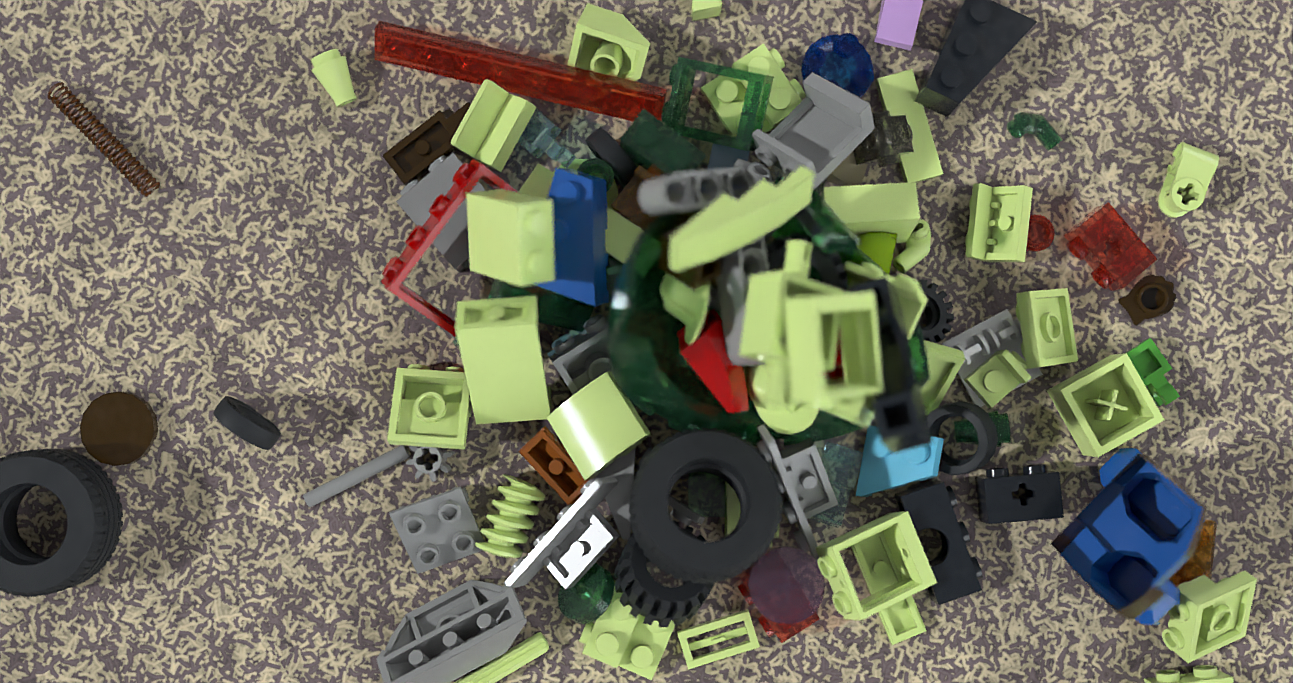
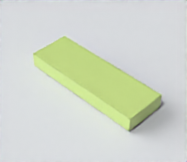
M913 69L877 78L875 83L904 182L917 183L943 175L924 107L922 104L915 102L919 90Z
M883 531L851 546L870 595L902 580ZM913 596L878 612L892 645L927 631Z

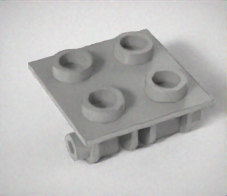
M456 486L449 491L438 495H431L427 499L423 498L421 501L401 506L399 509L389 512L417 574L483 551L475 546L476 542L485 541L468 504L470 499L465 487Z

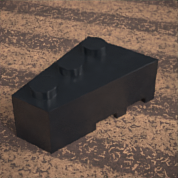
M962 0L946 30L915 102L948 117L1038 21L992 0Z

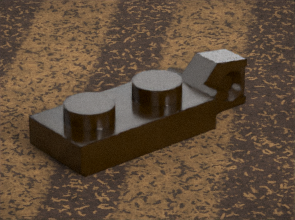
M467 102L455 113L451 108L444 112L439 110L383 154V158L405 186L426 173L429 166L436 159L443 155L447 156L456 149L451 144V140L471 105L470 102Z

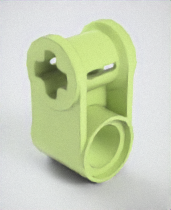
M1181 142L1172 154L1175 159L1173 165L1169 164L1167 167L1168 173L1158 199L1161 211L1165 215L1174 218L1181 217L1188 211H1193L1202 205L1209 183L1219 163L1218 155Z

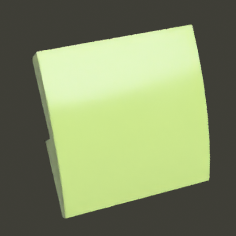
M611 371L602 374L583 387L547 417L584 480L596 477L615 459L629 454L651 434Z

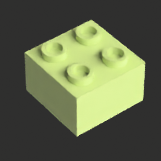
M1127 353L1109 355L1046 390L1084 456L1100 457L1164 421L1162 414Z

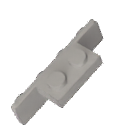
M763 424L757 427L762 440L757 442L756 446L760 450L759 452L766 456L767 462H771L777 474L775 477L779 480V488H781V492L784 493L787 500L781 506L790 524L796 522L799 529L793 533L802 553L809 551L815 562H818L819 556L815 549L818 546L807 519L838 505L822 460L811 438L779 452L773 437Z
M614 476L594 477L589 480L580 490L582 496L575 503L566 506L557 515L558 522L551 530H547L537 537L533 543L535 548L531 553L520 558L510 568L512 574L504 582L505 586L516 588L526 585L545 565L565 590L573 588L620 536L596 509L618 484Z

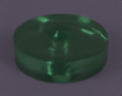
M595 563L573 588L565 590L561 585L558 594V606L561 613L578 624H589L601 617L613 598L614 579L612 574L604 567Z

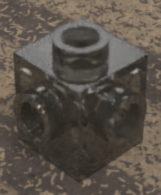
M889 110L873 113L875 129L853 150L856 165L878 163L880 168L900 163L901 155L914 152L912 129L907 123L906 115L891 116Z

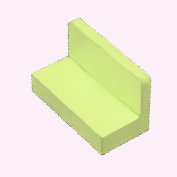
M485 79L455 132L451 144L478 162L502 172L537 107L528 100L508 93L493 81Z

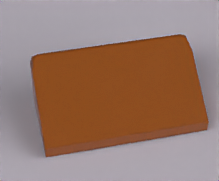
M544 426L518 452L566 504L570 505L582 495L580 490L589 480H584L564 445Z

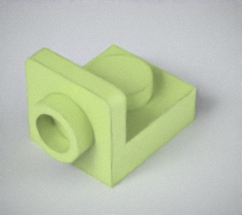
M1005 349L996 351L964 380L988 408H992L1020 383H1026L1032 377L1026 371V361L1017 352H1009Z

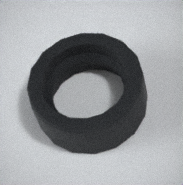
M962 401L942 405L927 416L931 436L939 437L940 426L946 419L953 416L966 418L977 431L978 449L972 457L966 460L951 458L942 447L938 471L949 475L968 474L986 465L995 454L998 442L996 425L990 415L978 405Z

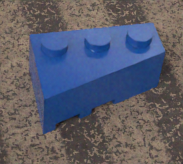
M556 168L547 199L552 200L555 280L534 285L593 306L608 303L609 290H606L608 254H606L605 229H607V180L571 168Z

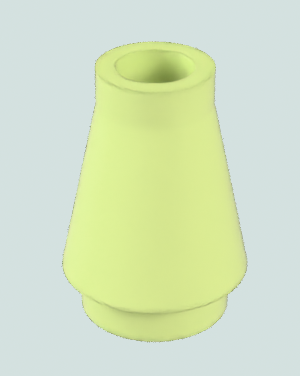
M338 49L323 52L311 59L314 67L311 71L334 100L337 107L344 106L357 99L346 56H341Z

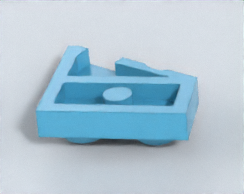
M869 425L856 496L868 497L880 491L906 486L914 481H923L936 477L938 475L944 439L932 436V444L892 453L880 441L877 426Z

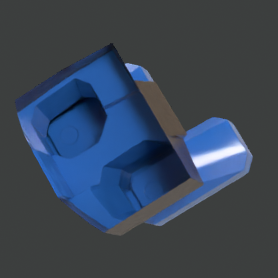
M1121 448L1099 470L1101 484L1105 488L1050 544L1076 574L1116 613L1129 620L1135 618L1143 625L1158 626L1160 624L1159 620L1175 605L1178 606L1181 603L1180 589L1169 578L1189 558H1192L1203 524L1206 521L1207 507L1147 454L1141 453L1136 448Z

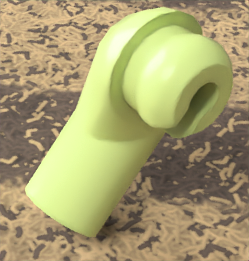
M923 219L918 221L906 241V249L892 260L894 267L902 274L909 271L930 252L931 231L927 221Z

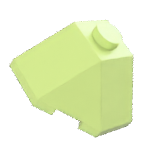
M587 3L576 25L562 87L598 98L609 93L612 88L625 82L630 84L639 80L642 76L650 42L623 14Z

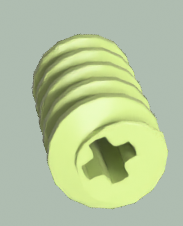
M503 474L511 482V485L498 486L497 490L506 498L505 500L492 501V504L500 512L499 514H487L486 518L494 524V527L481 528L480 532L489 540L488 542H476L475 546L496 556L518 558L522 556L523 551L515 543H527L529 539L521 529H532L534 526V522L526 515H538L540 511L532 501H544L546 495L529 482Z

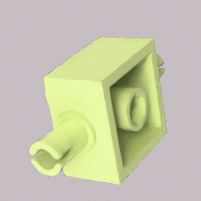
M800 240L787 241L784 271L750 275L739 356L765 362L768 367H771L765 403L777 406H792L783 299L844 294L843 290L808 279L813 245ZM839 312L819 313L824 371H834L840 325Z

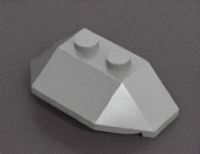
M471 579L407 613L392 634L385 650H382L376 658L383 682L450 683L506 653L527 622L513 587Z

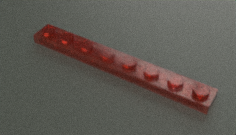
M379 21L375 27V60L482 85L483 81L488 79L507 92L657 128L660 127L667 89L384 21Z

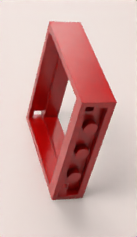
M474 159L469 164L464 163L459 167L452 179L454 182L453 186L446 195L441 194L435 199L429 209L431 215L423 226L418 225L411 231L405 242L408 246L399 258L395 256L387 263L382 272L384 278L381 281L388 291L456 338V320L403 284V281L466 199V193H470L480 179L494 190L503 189L519 193L486 166ZM532 284L522 286L515 297L537 296L539 310L552 291Z

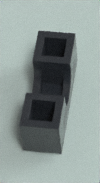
M934 480L894 494L900 512L908 511L916 532L926 528H934L941 537L942 547L939 554L933 560L928 561L937 583L927 587L931 600L941 605L982 591L978 579L983 578V574L977 559L970 557L966 543L970 542L969 533L965 524L962 521L958 522L953 508L957 507L958 504L951 486H945L943 481Z

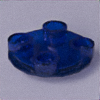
M851 33L822 37L811 44L803 56L801 66L803 81L813 72L859 98L864 96L874 81L871 57L863 45L859 43L858 38Z

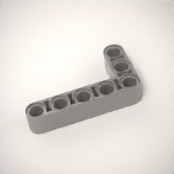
M742 167L676 172L645 181L639 190V202L646 213L654 216L698 212L706 209L724 193L738 201L757 183L751 171ZM764 235L747 245L724 254L722 274L716 277L728 358L737 366L767 365L765 362L739 356L750 275L769 273Z

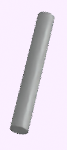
M400 445L303 494L304 500L308 507H312L410 458V454L405 445Z

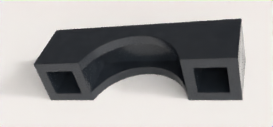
M886 276L847 288L848 293L874 291L883 392L875 393L872 405L880 441L892 453L932 444L933 440L898 293Z

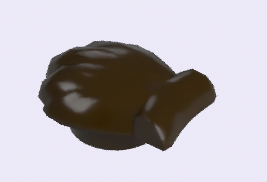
M1150 274L1139 280L1129 295L1119 298L1118 301L1128 312L1133 324L1137 326L1145 319L1159 317L1168 313L1174 307V301L1176 300V294L1173 292L1174 283L1165 281L1163 276Z

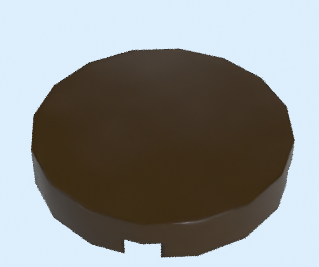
M122 391L103 394L93 400L83 413L80 423L81 442L88 454L100 463L112 466L135 463L145 457L152 449L151 446L158 434L157 416L151 405L137 395Z

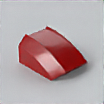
M715 309L706 312L698 336L692 344L686 343L685 327L677 332L680 353L727 412L749 410L748 392L742 366L733 364L728 358L722 320Z

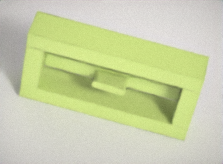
M748 609L677 631L688 670L760 647ZM744 621L745 626L691 643L687 641L689 637ZM745 634L749 636L750 640L692 657L691 651Z

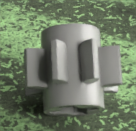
M409 446L415 453L412 459L406 461V464H414L418 470L415 478H419L425 473L429 474L431 481L434 482L438 480V469L446 473L452 470L450 465L446 464L447 458L455 454V451L446 452L445 448ZM428 448L431 454L438 455V461L434 462L432 466L430 462L423 461V455L428 453Z

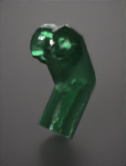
M1020 112L1014 115V119L1007 124V130L1014 138H1020L1025 133L1033 134L1047 151L1063 140L1042 115Z

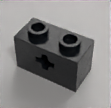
M1046 464L1023 466V473L1009 474V468L985 469L986 476L975 477L980 522L999 524L1064 518L1060 473L1046 471ZM1019 487L1025 489V495L1019 496L1018 499L1012 498V492L1018 491Z

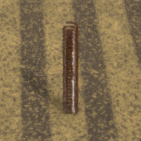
M58 82L50 88L47 96L48 99L52 100L53 104H56L60 112L64 113V116L68 117V120L72 121V124L76 125V128L80 129V132L84 133L85 137H88V140L108 158L109 162H112L113 166H116L117 170L134 187H137V191H141V195L147 197L160 187V182H156V178H152V174L148 173V169H144V165H140V161H136V157H132V153H128V149L124 148L123 144H120V140H116V136H112V132H108V128H104V124H100V120L96 119V116L92 115L91 111H88V107H84V103H80V99H76V95H72V91L68 90V87L64 86L63 82ZM61 85V87H60L59 89H57V90L54 92L53 96L51 97L52 91H53L56 87H58V86ZM62 90H64V92H63L62 94H60L59 96H57V94H58L59 92H61ZM69 93V95L64 100H61L62 97ZM73 98L68 104L64 105L69 99ZM77 102L72 108L68 109L73 103ZM79 106H81V107L79 108V110H77L76 112L72 113L76 108H78Z

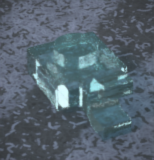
M536 108L518 142L536 158L539 159L545 152L552 160L558 161L565 168H568L576 158L573 153L555 139L562 130L540 109Z

